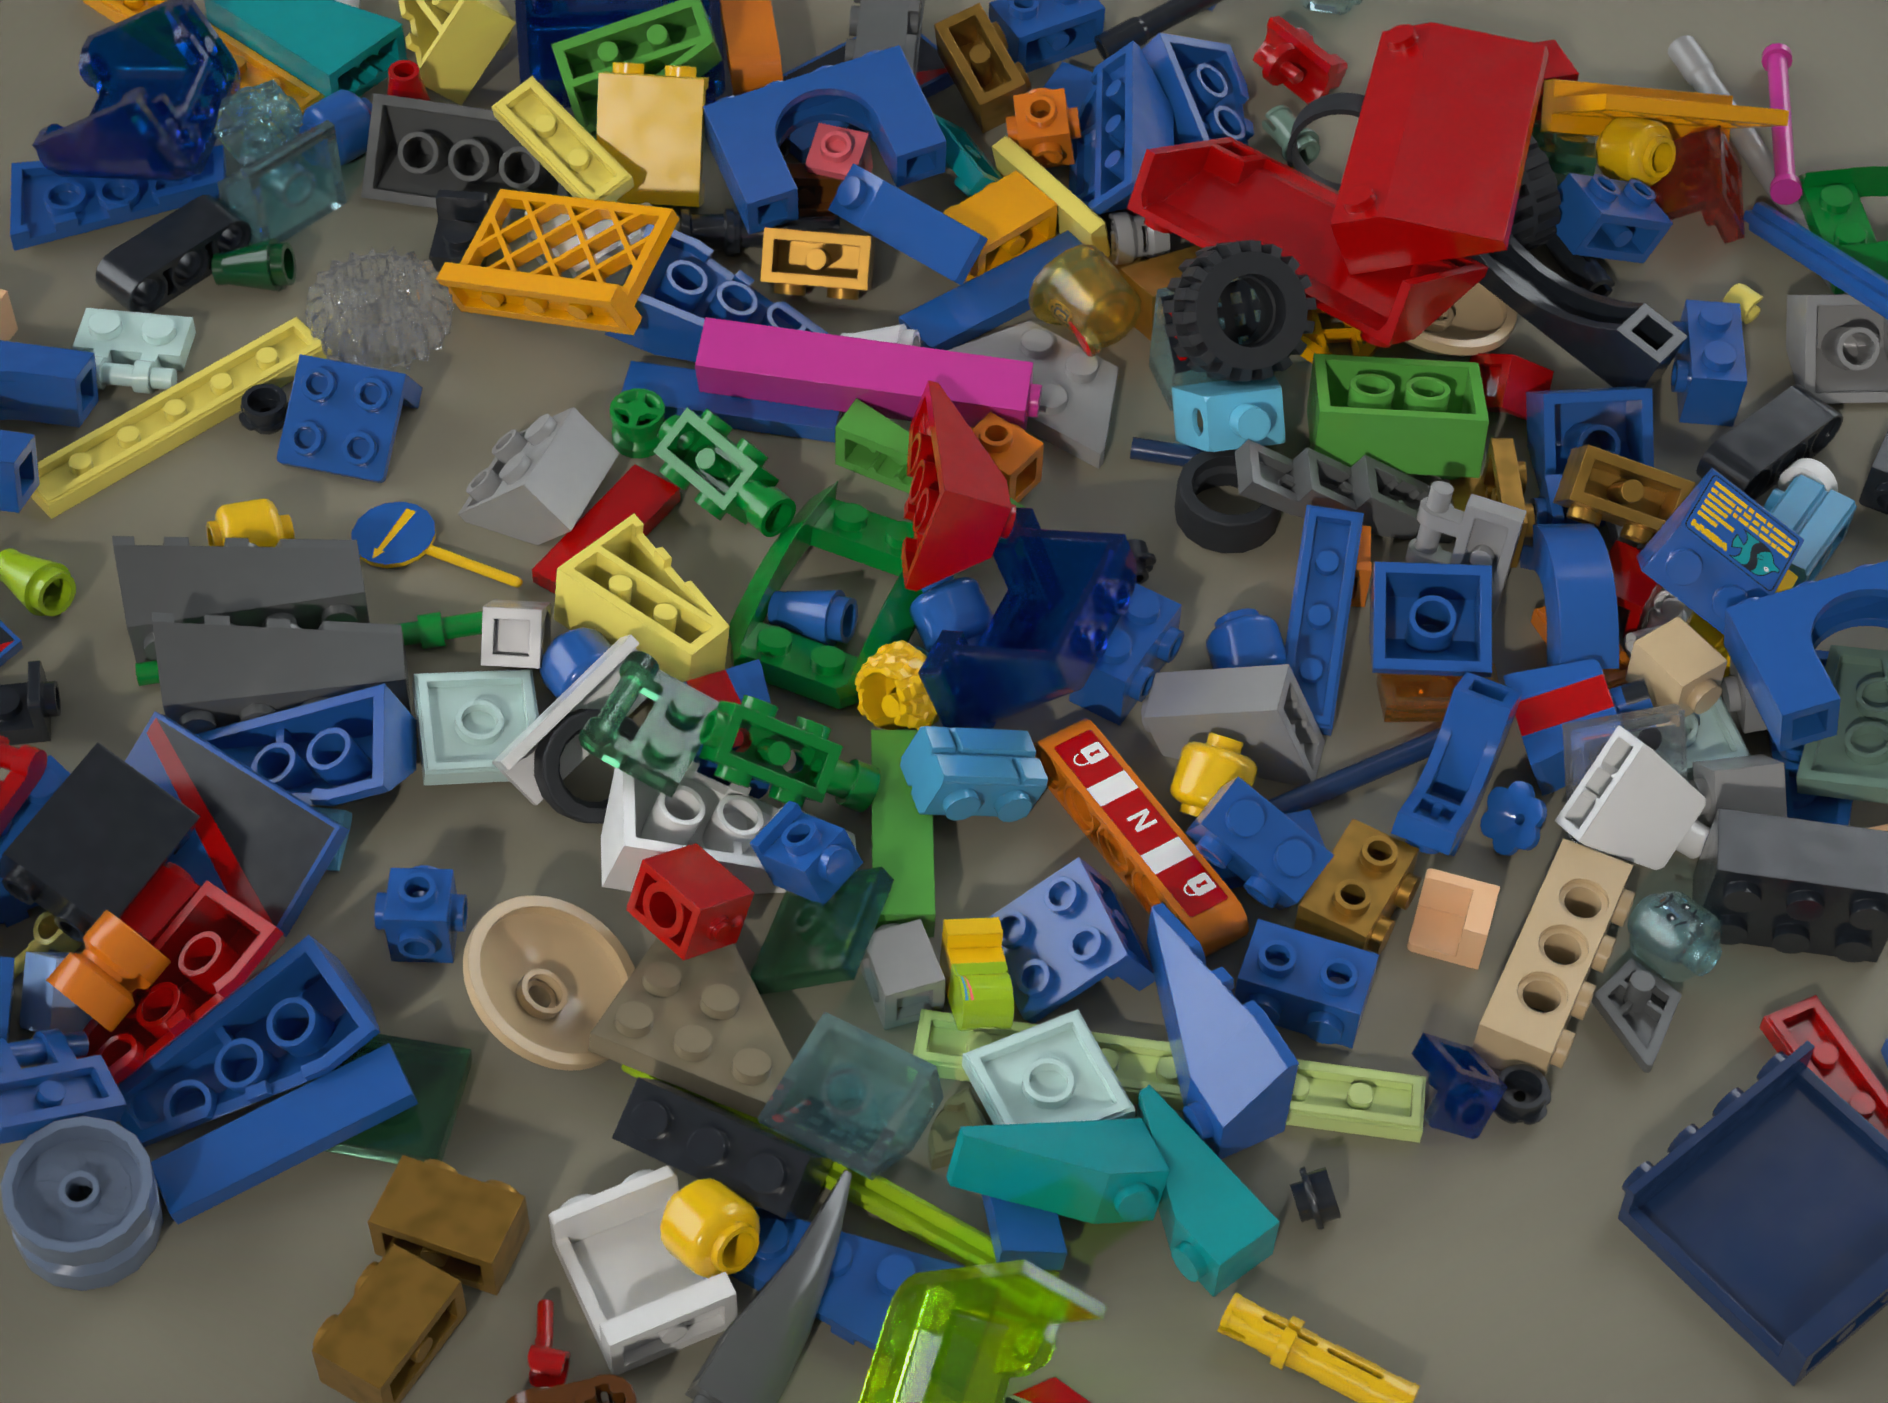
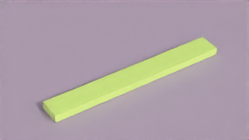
M921 1009L911 1074L970 1082L962 1067V1054L1038 1024L1013 1021L1011 1029L989 1027L971 1031H959L952 1013ZM1091 1032L1132 1104L1138 1105L1139 1092L1150 1084L1172 1109L1183 1111V1100L1169 1042ZM1297 1059L1299 1066L1286 1125L1420 1143L1424 1123L1426 1076Z

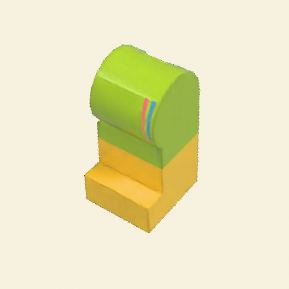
M999 917L943 920L940 967L946 979L945 990L955 1024L959 1031H971L989 1027L1011 1029L1013 1025V986L1002 949L1003 930Z

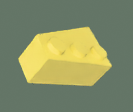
M398 0L401 17L408 20L411 27V33L405 37L407 49L415 52L420 77L424 86L462 106L497 51L502 50L507 45L516 21L499 0Z
M635 513L557 568L554 620L569 630L582 627L595 629L612 645L620 637L632 635L640 643L636 649L665 679L658 687L659 689L725 669L730 626L691 580L684 582L671 567L672 557L663 546L655 548L643 533L644 524Z

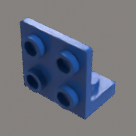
M300 354L278 448L277 461L287 466L383 483L387 477L402 406L418 409L423 388L404 373Z
M1080 857L988 917H999L1003 930L1002 949L1008 967V974L1012 981L1014 1001L1022 1018L1031 1024L1047 1016L1106 976L1112 980L1120 977L1138 991L1155 982L1151 960L1111 881Z

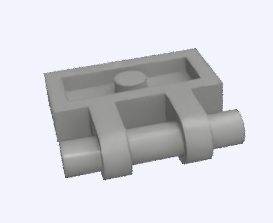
M1435 481L1431 484L1428 497L1423 498L1420 502L1417 513V520L1420 523L1417 538L1409 542L1405 560L1407 563L1492 565V614L1495 615L1527 511L1471 493L1464 512L1455 509L1450 503L1454 491L1453 486L1444 481ZM1442 533L1457 538L1453 553L1442 550L1439 545Z

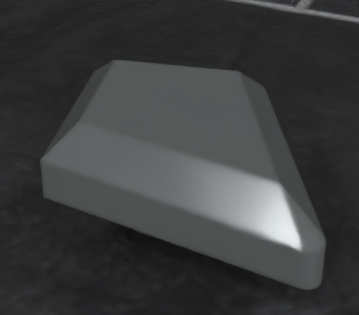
M1631 958L1594 994L1592 1003L1642 1071L1649 1073L1654 1065L1682 994Z

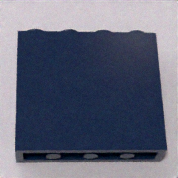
M1806 1041L1789 1056L1783 1051L1774 1055L1759 1071L1756 1077L1758 1081L1745 1092L1739 1087L1731 1090L1713 1110V1118L1700 1129L1695 1124H1691L1682 1130L1669 1145L1667 1150L1669 1154L1655 1166L1650 1161H1645L1639 1165L1622 1185V1190L1626 1193L1618 1215V1219L1793 1387L1888 1305V1139L1807 1067L1815 1048L1809 1041Z

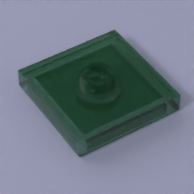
M882 866L855 871L824 906L819 902H813L786 890L750 973L760 995L855 979L894 882V879Z
M384 1034L376 1035L334 1070L390 1043L418 1104L331 1147L325 1152L396 1164L399 1163L402 1155L423 1162L427 1159L442 1161L473 1063L471 1049Z

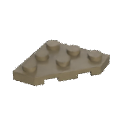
M656 938L590 1033L589 1051L760 1120H765L791 1079L794 1061L734 944L683 961L661 940Z

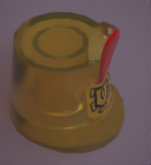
M1080 244L1067 249L1055 257L1035 277L1029 291V306L1032 313L1047 324H1063L1071 330L1089 357L1101 353L1102 348L1116 344L1124 338L1136 324L1141 312V300L1138 293L1106 255L1094 245Z

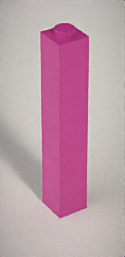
M705 317L695 362L699 392L847 412L857 398L886 418L905 421L913 420L926 384L930 380L941 385L969 427L973 428L988 413L992 412L1026 431L1028 417L1038 418L1042 396V385L1033 384V362Z

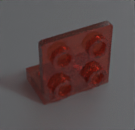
M1719 125L1701 132H1694L1673 140L1676 147L1674 164L1666 176L1650 186L1656 195L1655 202L1670 220L1701 211L1707 226L1715 225L1725 244L1745 238L1742 167L1721 126Z

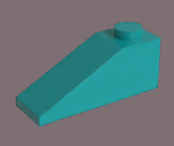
M1149 1084L1139 1092L1136 1118L1143 1119L1170 1169L1158 1206L1169 1249L1179 1271L1189 1281H1199L1215 1297L1273 1254L1280 1221Z
M1133 1118L961 1126L946 1178L952 1187L1057 1213L1061 1216L1092 1224L1153 1221L1170 1169L1143 1119Z

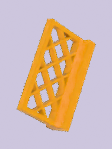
M1552 79L1544 80L1540 132L1599 137L1604 128L1617 117H1639L1658 121L1665 125L1670 131L1674 144L1719 148L1729 147L1730 129L1788 126L1789 110L1732 105L1733 96Z
M500 189L459 264L445 262L436 280L462 312L634 335L642 320V316L635 308V304L680 218L672 208ZM511 208L527 211L526 216L502 228V224ZM560 214L569 215V221L545 234L542 224ZM603 219L613 221L614 225L590 239L587 238L585 229ZM647 224L655 225L650 235L631 244L628 237L629 234ZM534 230L537 239L512 253L509 243ZM577 235L581 244L555 258L552 248ZM621 240L624 250L598 264L595 254ZM500 248L502 249L504 258L488 267L480 266L486 256ZM544 253L547 260L546 264L530 273L520 272L519 267ZM588 259L591 268L574 278L562 276L564 271ZM630 264L633 268L623 286L606 282L605 278Z

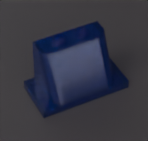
M1016 507V517L1012 531L1007 539L999 538L993 553L1008 590L976 646L968 644L963 631L942 630L918 672L943 727L993 729L999 720L1076 692L1086 684L1098 659L1106 652L1108 640L1119 619L1127 612L1135 589L1136 562L1125 534L1041 529L1033 508Z

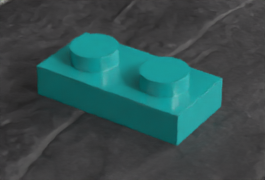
M934 114L946 139V168L953 170L958 176L954 183L965 195L971 197L983 190L988 184L1003 178L962 127Z

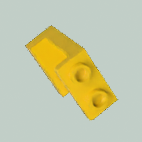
M613 62L612 72L599 73L596 141L633 177L634 187L617 199V202L639 204L649 202L655 205L700 207L704 204L705 183H702L703 106H705L706 89H708L709 78L696 77L697 67L665 65V75L644 74V64Z

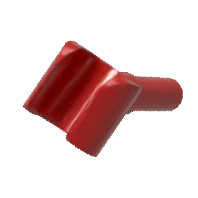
M542 1299L537 1302L536 1338L534 1345H531L528 1351L527 1360L530 1368L528 1379L533 1387H554L566 1384L569 1372L570 1352L552 1348L554 1303L549 1299Z

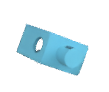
M1274 375L1264 380H1224L1172 387L1175 439L1179 443L1207 452L1238 449L1248 439L1262 446L1285 443L1282 388ZM1198 409L1202 415L1203 427H1198Z

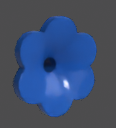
M1515 781L1508 788L1495 787L1487 798L1488 811L1481 818L1480 828L1484 836L1493 839V848L1500 855L1511 856L1519 849L1532 850L1540 840V830L1547 817L1545 803L1535 798L1534 788L1528 782Z

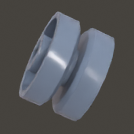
M80 1116L57 1120L29 1135L11 1155L1 1181L3 1211L12 1229V1236L17 1249L30 1270L53 1286L80 1291L112 1286L136 1272L156 1248L164 1221L161 1197L154 1178L151 1160L136 1135L114 1121Z

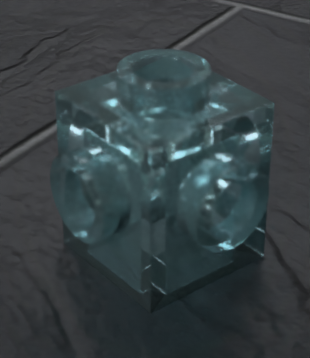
M273 79L254 87H244L235 94L223 98L214 134L243 168L246 165H249L247 166L249 168L273 158H283L290 152L295 151L298 137L267 155L268 152L299 135L303 115L297 102L292 97L287 96Z

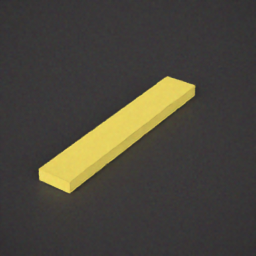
M297 317L289 320L39 461L40 484L31 498L53 519L241 411L242 396L249 388L258 384H273L281 388L292 382L295 378L300 354L330 360L328 346Z

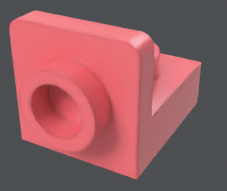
M818 123L805 162L807 172L844 180L853 163L870 173L872 172L873 163L869 133Z

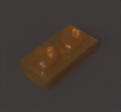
M1492 663L1491 677L1483 678L1499 683L1495 663ZM1378 673L1376 683L1384 722H1443L1453 690L1463 676Z

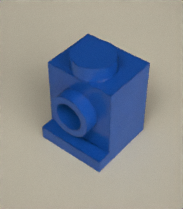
M790 800L750 842L773 885L823 906L863 863L844 828L802 812L798 803Z

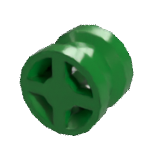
M633 388L623 391L614 397L610 404V420L613 424L611 435L615 449L622 455L635 459H644L655 455L653 451L660 443L658 438L659 430L665 421V404L659 395L647 389Z

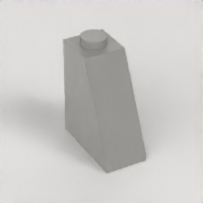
M1289 664L1159 672L1155 674L1150 695L1143 701L1141 716L1145 730L1149 733L1151 732L1163 756L1179 759L1185 744L1193 741L1206 743L1210 732L1243 742L1241 754L1251 758L1256 763V777L1299 787L1316 780L1325 740Z

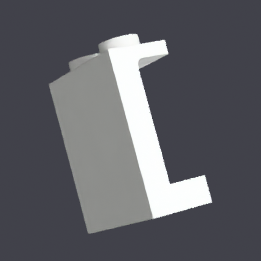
M670 1165L655 1171L646 1169L635 1172L628 1176L620 1185L595 1195L582 1194L566 1201L559 1209L549 1214L553 1247L611 1374L616 1376L723 1332L738 1317L737 1295L726 1271L708 1279L699 1276L671 1255L661 1241L660 1224L666 1204L671 1196L679 1190L678 1176Z

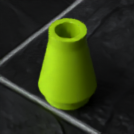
M13 548L4 549L0 552V581L5 584L30 613L36 616H57L71 605L76 594V583L65 565L23 554Z

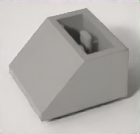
M575 407L553 417L548 413L544 414L529 428L521 432L512 429L497 441L492 449V454L495 458L490 466L476 475L468 485L466 491L470 496L458 515L467 523L534 545H540L573 529L619 455V452Z

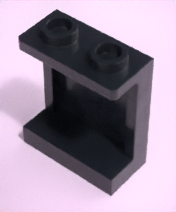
M97 742L5 850L0 861L2 884L19 901L28 905H32L34 902L39 904L55 916L54 921L56 925L66 935L76 941L84 942L83 936L106 909L120 919L170 856L172 854L176 855L187 842L200 816Z

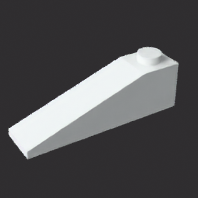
M621 746L617 755L601 833L602 887L632 892L642 859L697 843L749 887L754 894L792 893L773 885L750 845L755 836L782 808L778 809L749 796L751 787L745 788L734 783L727 786L696 772L699 764L682 756ZM846 830L856 848L855 834ZM858 869L838 891H855L859 884Z

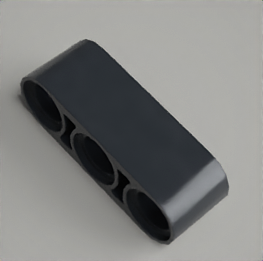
M201 195L105 255L98 264L95 273L96 282L101 289L130 312L152 313L212 275V257L215 253H226L248 246L252 237V229L249 223L215 197Z
M1795 384L1716 440L1700 459L1696 474L1703 479L1713 467L1748 496L1756 500L1778 484L1780 475L1796 460L1813 458L1821 452L1838 433L1843 422V416L1802 385Z

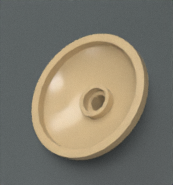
M1477 283L1416 339L1405 341V343L1429 353L1449 357H1467L1477 355L1478 353H1487L1500 347L1510 337L1516 324L1517 312L1480 283Z
M527 895L508 899L490 909L471 931L463 956V975L467 993L484 1025L510 1050L544 1067L567 1071L584 1070L610 1060L589 1051L591 1031L635 970L634 964L621 942L593 915L561 899Z

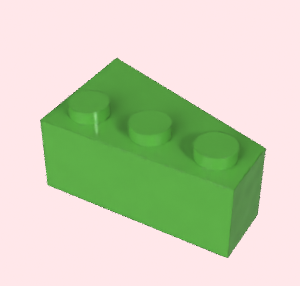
M679 0L551 44L574 117L595 140L597 133L598 76L600 72H612L613 62L644 64V74L665 75V65L697 67L696 77H701L722 61L708 15L701 0Z

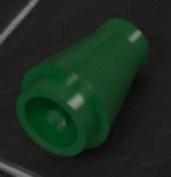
M271 238L226 253H215L212 257V274L217 285H235L279 292L283 289V286L294 284L296 260L293 249L288 242L279 243L277 239Z

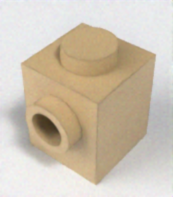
M1678 616L1634 641L1625 680L1630 683L1644 678L1652 705L1667 720L1675 724L1694 712L1696 714L1706 712L1717 702L1722 693L1721 683L1727 660Z

